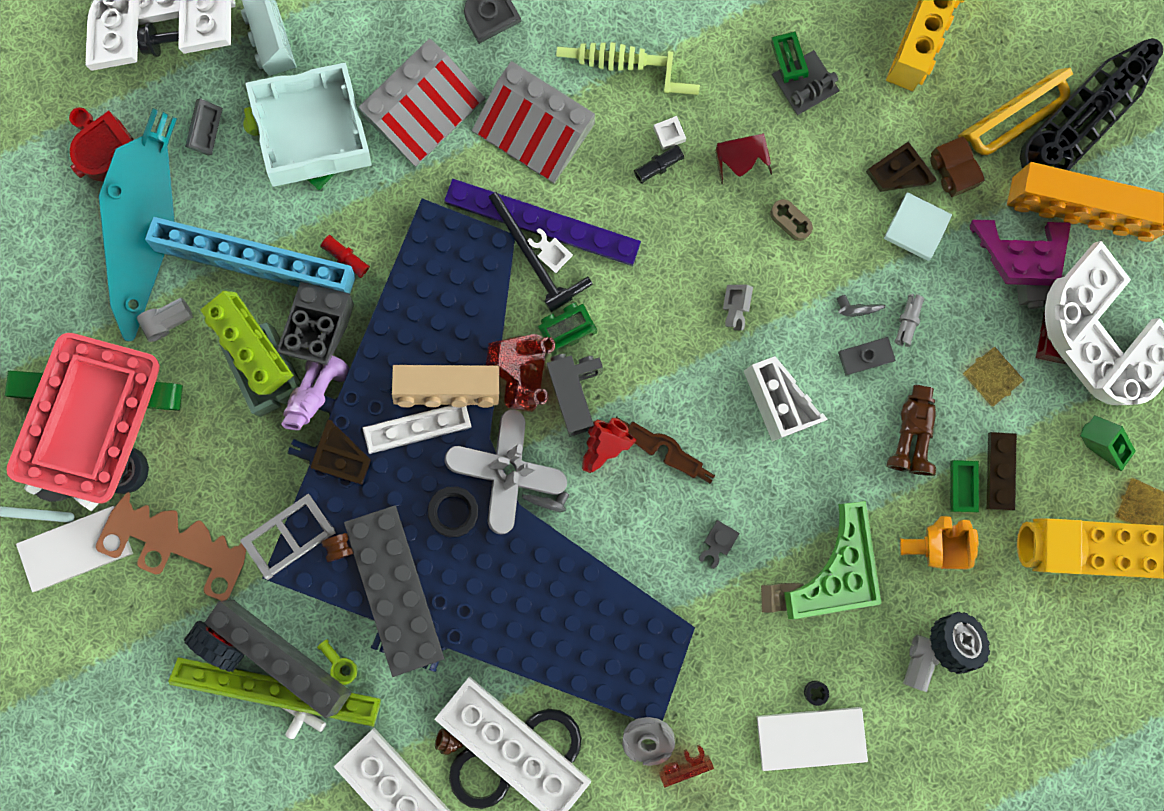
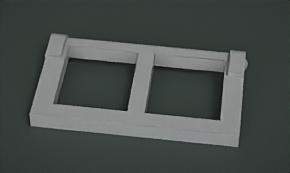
M307 494L240 541L256 563L263 577L269 580L273 575L336 532L310 494ZM307 505L324 532L300 547L283 523V520ZM274 526H277L294 552L269 568L252 541Z

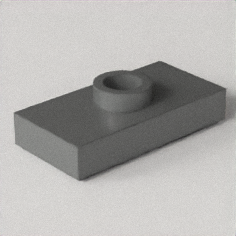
M201 98L196 99L185 147L208 156L212 155L223 110L222 107Z
M888 337L838 352L845 376L896 361Z

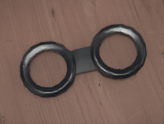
M548 708L534 713L526 720L525 724L532 730L540 722L546 720H555L565 725L570 732L571 747L564 757L571 763L575 761L581 750L582 737L579 726L570 715L561 710ZM465 748L456 756L450 766L449 782L452 792L461 803L470 808L484 809L496 805L505 797L510 784L501 777L497 790L491 795L476 797L467 793L461 784L460 772L463 764L470 758L476 757V755L468 748Z

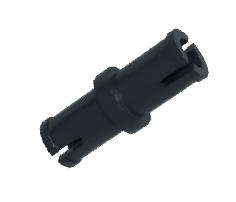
M675 145L661 155H654L651 161L635 169L634 174L637 180L643 184L658 173H665L668 167L684 159L683 152L678 145Z

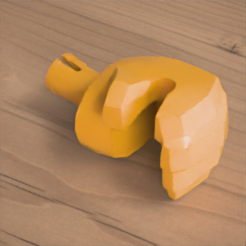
M940 516L933 525L927 527L924 539L900 538L901 555H925L928 566L933 568L970 569L974 567L978 554L977 530L973 529L969 520H960L958 524L952 526L950 516Z

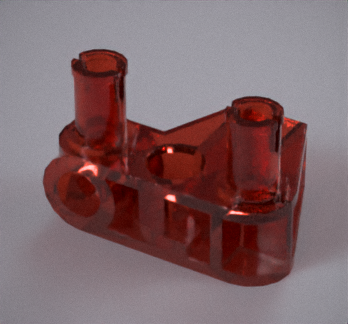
M530 334L489 343L486 366H499V377L506 381L504 395L506 407L512 410L533 412L537 405H543L547 402L548 393L545 389H541L545 354L552 353L555 350L553 338H542L538 334Z

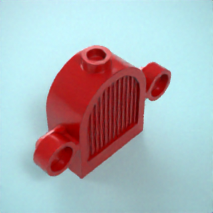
M81 107L75 108L71 111L69 120L72 125L81 131L75 135L70 145V158L73 163L70 167L79 178L87 175L93 180L104 182L115 149L134 139L121 121L109 110L93 121V116L86 109Z

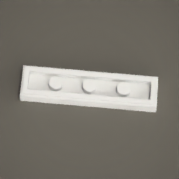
M450 405L363 427L368 452L372 454L471 428V423L466 406L458 408Z

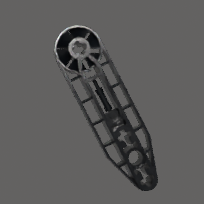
M1154 38L1144 40L1101 63L1026 140L1021 148L1019 157L1022 169L1030 162L1069 171L1141 97L1159 59L1163 55L1164 48L1162 43ZM1113 61L1115 68L1109 74L1102 70L1108 62ZM1095 77L1099 84L1091 91L1085 85ZM1136 85L1138 89L1131 99L1128 91ZM1079 94L1083 101L1074 108L1068 103ZM1119 102L1124 107L1115 116L1111 108ZM1088 105H1090V107L1087 109V111H1086L1079 119H1077V120L1073 123L1074 126L1071 127L1069 124H1070ZM1062 111L1066 118L1058 126L1051 120ZM1096 111L1097 113H1096V114L1090 119V121L1077 133V132L1075 131V129H1076V128H1080V127L1083 125V123ZM1103 119L1108 124L1098 133L1094 126ZM1086 136L1092 141L1081 151L1077 144ZM1062 158H1065V163L1059 164Z

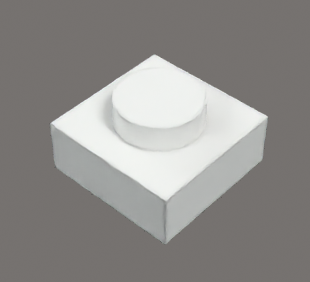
M677 116L657 123L653 127L662 150L686 141V136Z

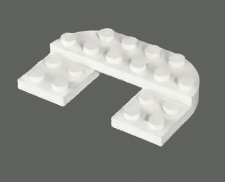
M94 0L87 20L85 65L93 71L136 63L138 25L179 18V49L183 54L231 45V8L236 7L235 0Z
M1099 241L1090 246L1065 277L1057 278L1051 286L1045 305L1047 336L1060 356L1095 398L1110 405L1142 404L1154 398L1164 387V323L1160 318L1151 319L1125 353L1117 346L1098 319L1131 279L1103 242Z

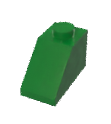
M1094 415L1091 421L1086 423L1082 429L1080 437L1086 447L1119 471L1124 469L1136 452L1121 425Z

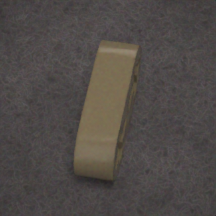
M785 199L778 200L772 206L771 218L791 238L803 241L809 237L813 230L812 222L796 206ZM777 207L780 209L786 207L788 209L786 212L787 216H778L779 210ZM792 221L799 226L804 224L806 226L804 229L806 233L800 232L798 234L795 231L797 226Z

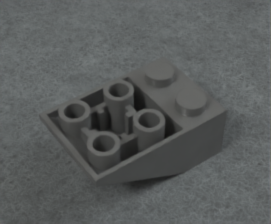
M300 282L277 352L328 365L351 317L354 303L350 294Z

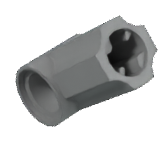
M179 298L160 309L147 310L137 316V320L148 342H154L167 336L169 330L193 318L192 312L183 298Z
M917 634L913 638L909 654L911 659L903 684L927 692L934 667L940 662L934 656L935 653L931 648L930 638Z

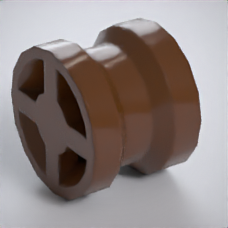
M347 533L321 541L322 547L326 548L327 562L353 554L352 548L348 547L347 544L349 539Z

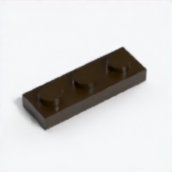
M988 433L986 509L1015 510L1016 433Z

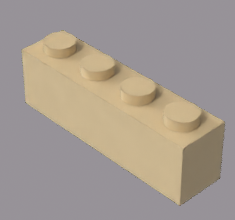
M393 365V404L401 407L452 405L458 408L467 405H478L483 408L498 405L499 366Z

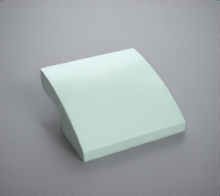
M907 192L888 227L884 239L929 261L947 228L952 214Z

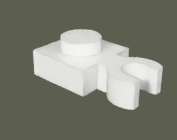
M538 229L537 232L542 236V240L539 243H535L529 238L528 243L532 247L542 250L538 257L557 273L573 254L556 238L549 243L546 233Z

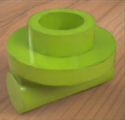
M244 108V130L252 136L260 135L252 108Z

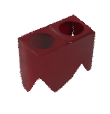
M764 133L717 143L715 154L722 185L723 162L737 176L741 177L751 170L757 158H760L768 166L772 175L771 160Z

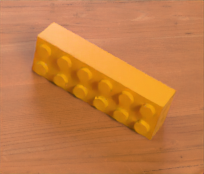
M1030 162L1012 177L1007 206L1014 207L1015 211H1033L1039 213L1040 217L1062 218L1064 222H1070V224L1083 223L1093 230H1113V234L1119 236L1134 235L1138 236V240L1144 242L1154 241L1164 235V193Z

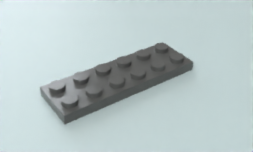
M396 505L344 522L392 677L444 660L442 648Z

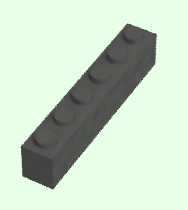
M235 600L219 601L204 622L324 718L338 714L352 691Z

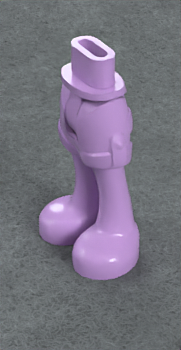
M332 355L328 365L311 361L306 362V374L300 387L292 391L287 402V408L283 413L285 418L281 424L285 429L300 430L303 425L308 424L310 418L324 404V393L329 382L332 379L338 382L345 381L350 368L343 360Z

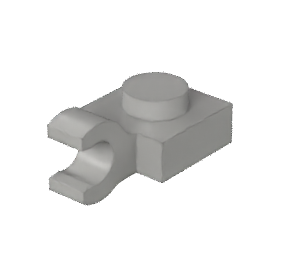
M727 285L723 310L728 311L725 321L726 327H734L733 330H744L745 318L743 312H749L753 291L752 286Z

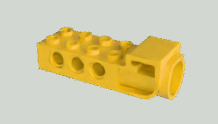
M918 0L885 81L910 91H914L918 84L923 85L927 75L931 74L936 63L933 59L936 53H939L945 41V38L942 37L945 31H948L954 19V16H952L954 8L957 9L959 3H963L965 0Z
M1049 518L1033 519V522L1023 523L1019 529L1017 553L1022 566L1032 568V571L1164 579V526Z

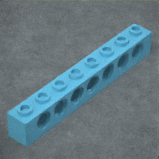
M153 217L145 238L155 252L299 287L300 282L350 294L356 278L352 267L349 265Z

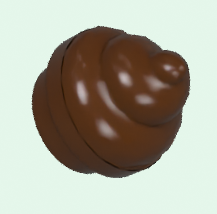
M441 728L435 740V749L440 750L441 754L449 755L451 752H455L458 748L463 747V744L446 729Z

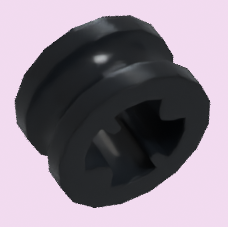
M811 681L804 688V696L811 704L821 706L828 701L829 690L822 682ZM820 686L822 688L820 692L823 693L822 697H816L814 700L811 699V696H813L810 693L811 689H817Z

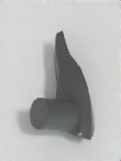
M841 295L837 298L841 308L838 313L844 316H862L885 308V305L882 304L850 305L846 295Z
M563 491L558 494L555 501L548 497L541 498L523 494L522 498L532 504L556 512L566 511L564 505L570 494Z

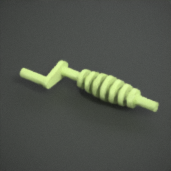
M606 42L600 44V50H596V43H591L590 49H586V43H581L578 48L557 47V57L576 58L579 60V64L582 65L585 64V59H587L591 67H594L595 60H598L600 69H604V62L609 61V71L614 70V62H618V71L623 70L624 63H628V70H633L634 64H638V70H643V66L646 65L665 66L667 69L664 93L699 95L700 85L670 82L673 52L668 51V56L647 55L645 49L640 48L639 54H635V47L630 46V52L625 53L626 45L620 44V52H615L616 43L613 42L610 43V51H606Z

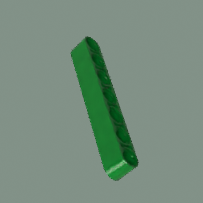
M9 370L4 396L33 399L43 373ZM155 382L147 408L180 411L183 385Z

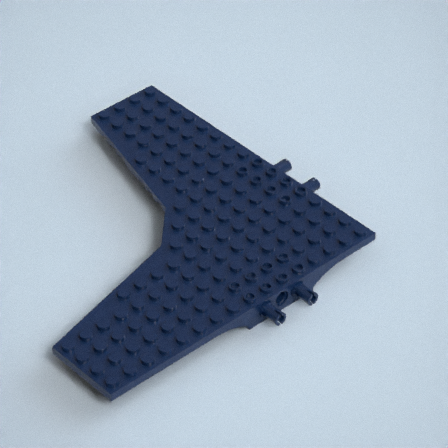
M422 198L340 394L336 399L325 396L324 404L318 409L329 413V420L371 459L363 485L311 469L310 467L318 445L313 447L293 439L291 445L301 450L289 447L288 454L307 460L310 464L294 503L310 494L325 518L335 529L336 533L331 537L347 533L344 524L346 521L396 505L442 652L447 650V648L634 719L651 717L663 721L695 627L519 505L518 500L513 528L506 534H496L490 529L488 513L492 481L452 472L445 464V454L452 447L461 446L496 455L495 448L490 440L494 405L488 408L479 407L478 405H467L466 408L471 423V428L372 454L368 452L363 427L450 406L427 407L425 405H414L412 407H401L393 404V365L499 366L515 239L510 232ZM446 487H460L467 490L474 496L478 505V518L474 527L467 534L460 537H446L439 534L432 527L428 518V505L431 498L439 490ZM459 497L445 498L437 509V516L440 522L450 528L463 525L469 515V508L466 502ZM307 505L287 517L285 526L300 547L324 532ZM282 533L269 560V568L294 552ZM348 539V547L352 548L350 540ZM320 543L267 580L374 620L354 553L350 556L327 562L326 548L322 547ZM378 632L370 647L374 650H378L381 643ZM381 645L379 652L385 653ZM439 661L432 663L429 670L436 672Z

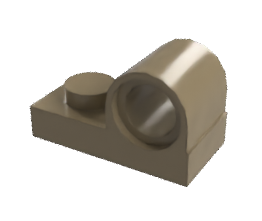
M804 583L761 585L762 612L787 611L784 592L804 586Z

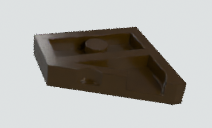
M909 141L866 171L880 192L931 185L937 180Z
M327 420L310 468L363 485L371 459L331 420Z

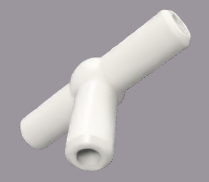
M282 708L295 716L285 733L289 739L296 737L303 722L319 732L323 731L326 726V722L313 714Z

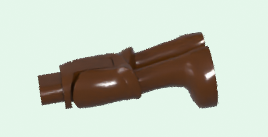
M913 385L912 395L908 396V401L903 405L901 411L902 424L899 431L901 435L895 454L888 458L886 467L902 472L909 471V473L916 475H936V466L928 461L929 441L933 439L936 419L935 399H933L934 388ZM913 435H917L915 451L910 464L911 441Z

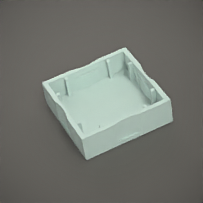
M346 62L311 69L297 75L276 76L246 83L253 116L260 134L259 142L266 171L272 187L372 165Z

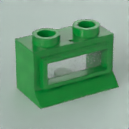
M576 302L563 309V314L557 317L551 314L541 320L542 324L538 326V329L552 356L557 354V350L567 345L573 346L579 342V339L589 334H592V336L597 334V328L584 304L578 306Z

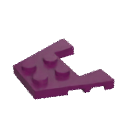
M972 219L970 230L972 233H977L981 240V247L986 248L992 256L990 261L1005 284L1052 286L1057 278H1062L1071 227L1070 222H1047L1045 226L1047 241L1000 240L995 220Z

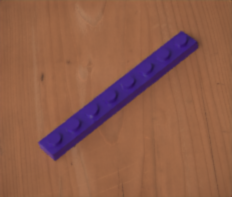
M452 178L444 200L445 204L504 223L489 199V196L494 192ZM499 194L520 229L540 235L537 230L541 229L549 239L553 240L556 238L561 243L633 266L641 241Z

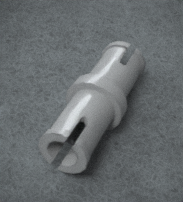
M914 294L908 295L904 314H901L899 318L901 324L895 339L896 344L903 346L905 343V347L911 346L915 328L920 324L919 314L925 300L924 297L916 294L914 298Z

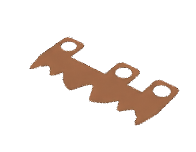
M128 492L111 511L97 541L96 549L98 552L117 558L122 554L129 537L132 536L146 542L137 561L139 568L153 574H160L172 552L212 568L204 586V593L221 601L229 598L244 565L246 549L242 543L229 549L223 535L212 542L209 530L200 520L196 521L184 532L179 533L177 511H163L153 517H149L150 509L148 505L133 510L131 503H129L130 493ZM114 534L119 537L120 546L117 550L108 551L105 549L103 541L106 536ZM157 551L160 553L162 561L159 566L151 568L146 565L145 556L148 552ZM222 577L227 581L228 588L224 593L216 594L212 591L211 583L215 578Z

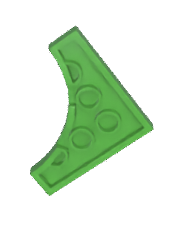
M866 501L838 504L839 530L832 555L821 572L809 583L795 590L784 592L788 619H800L881 604Z

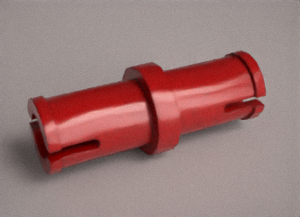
M328 235L320 245L322 249L337 259V263L351 266L353 272L359 278H362L370 268L368 264L353 254L354 251L350 247L346 248L331 235Z

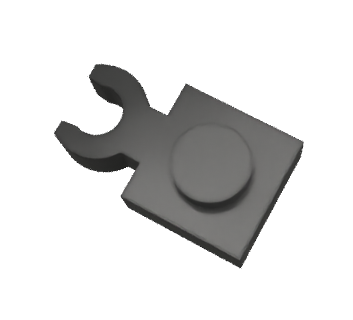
M716 520L704 541L710 547L700 554L699 561L703 562L707 555H711L714 561L710 567L716 568L719 564V553L721 552L727 556L740 533Z

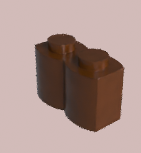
M964 136L940 145L932 151L930 157L931 165L934 170H938L941 174L942 188L951 197L974 189L985 181L982 170L974 159L970 145Z

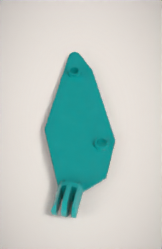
M152 108L143 136L115 149L99 193L110 307L123 339L128 342L133 341L140 326L137 316L146 309L165 255L155 252L145 240L153 217L175 222L168 144L177 118L172 116L165 136H162L161 134L168 114L162 112L155 132H151L158 112L154 108ZM130 300H134L137 303L136 309L129 308L128 302Z

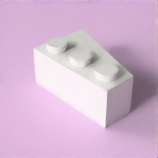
M776 356L753 364L744 370L772 442L828 420L811 403L810 397L807 394L805 395L795 384L796 380Z

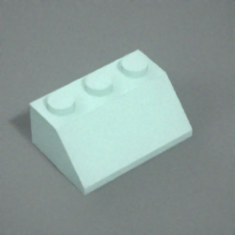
M242 0L244 9L241 10V14L245 24H249L251 29L248 32V37L252 46L257 48L258 54H255V60L259 69H264L268 76L296 68L297 66L276 0Z

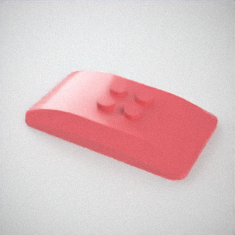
M65 333L58 337L7 464L6 471L10 479L22 484L102 504L109 501L115 493L138 435L159 373V361L151 354L75 333Z

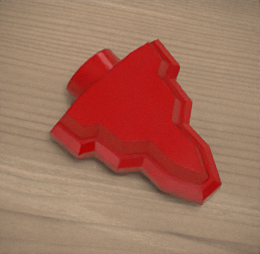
M612 418L608 423L597 419L593 422L594 426L588 430L590 437L586 444L589 449L583 456V471L588 473L596 471L608 459L616 458L623 450H629L636 442V439L628 433V427L621 420Z

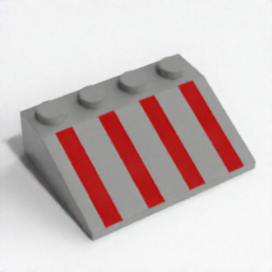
M429 38L359 106L363 117L416 167L485 100V97L451 58Z
M511 61L496 82L472 132L555 184L594 126L595 113Z

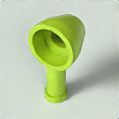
M328 639L317 646L318 650H321L331 662L330 675L343 685L351 683L356 678L358 672L356 663L349 658H341L329 644ZM344 665L349 666V675H345L342 672Z

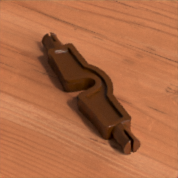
M616 416V419L621 420L628 427V433L636 439L634 444L647 454L653 456L659 447L664 445L668 448V452L663 460L664 464L685 473L691 478L698 476L711 484L715 474L702 468V462L682 451L680 445L673 438L665 434H653L635 422L628 424Z

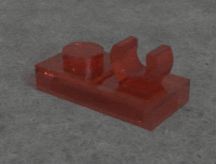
M700 744L697 745L699 751L697 757H690L688 750H684V757L689 763L678 765V762H672L663 767L664 771L659 772L664 788L714 769L709 755L704 757V750Z

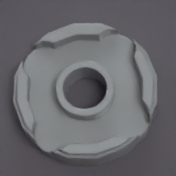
M651 717L638 718L629 723L625 728L622 746L625 754L634 762L638 760L643 762V765H658L671 757V753L675 748V736L669 725L660 719ZM645 739H651L655 741V743L652 745L644 744L642 741Z

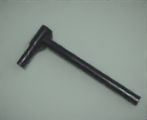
M494 192L489 196L490 201L548 292L544 302L551 313L573 300L572 297L593 285L587 276L568 289L556 288L499 194Z

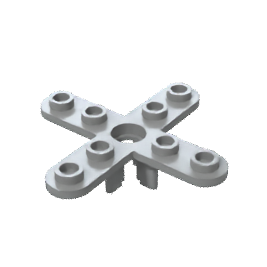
M508 410L500 418L496 455L461 446H454L445 454V464L452 472L492 481L488 525L496 534H506L514 526L518 487L557 495L563 492L567 486V479L562 471L521 461L526 423L524 416L517 410ZM511 463L515 471L506 475L503 469Z

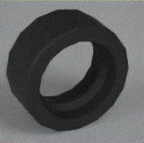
M446 487L439 490L431 498L428 505V518L432 527L439 534L446 537H460L467 534L474 527L478 518V505L474 496L467 490L460 487ZM448 497L463 499L469 508L466 522L456 528L444 526L437 516L439 504Z

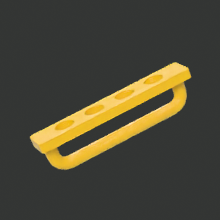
M1071 68L1058 69L960 133L958 137L964 136L967 141H970L973 149L981 155H989L1051 115L1070 96V88L1066 79L1073 75ZM1055 86L1058 87L1060 95L1056 100L988 145L982 143L979 136Z

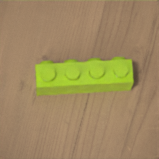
M222 291L200 309L205 316V323L216 332L220 338V345L229 351L234 359L235 367L244 373L252 391L258 395L272 394L294 376L236 292Z

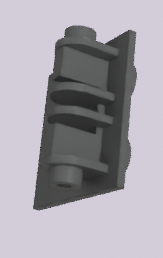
M814 50L804 55L809 71L808 78L803 79V76H801L799 80L793 81V79H789L788 83H784L780 70L772 73L773 78L797 116L840 91L835 84L838 81V76L835 72L830 73L826 70ZM795 60L794 64L796 70H800L798 61ZM786 65L787 71L791 72L789 65Z

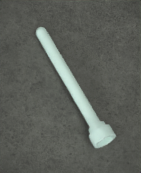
M0 506V517L68 523L72 522L75 518L71 512Z

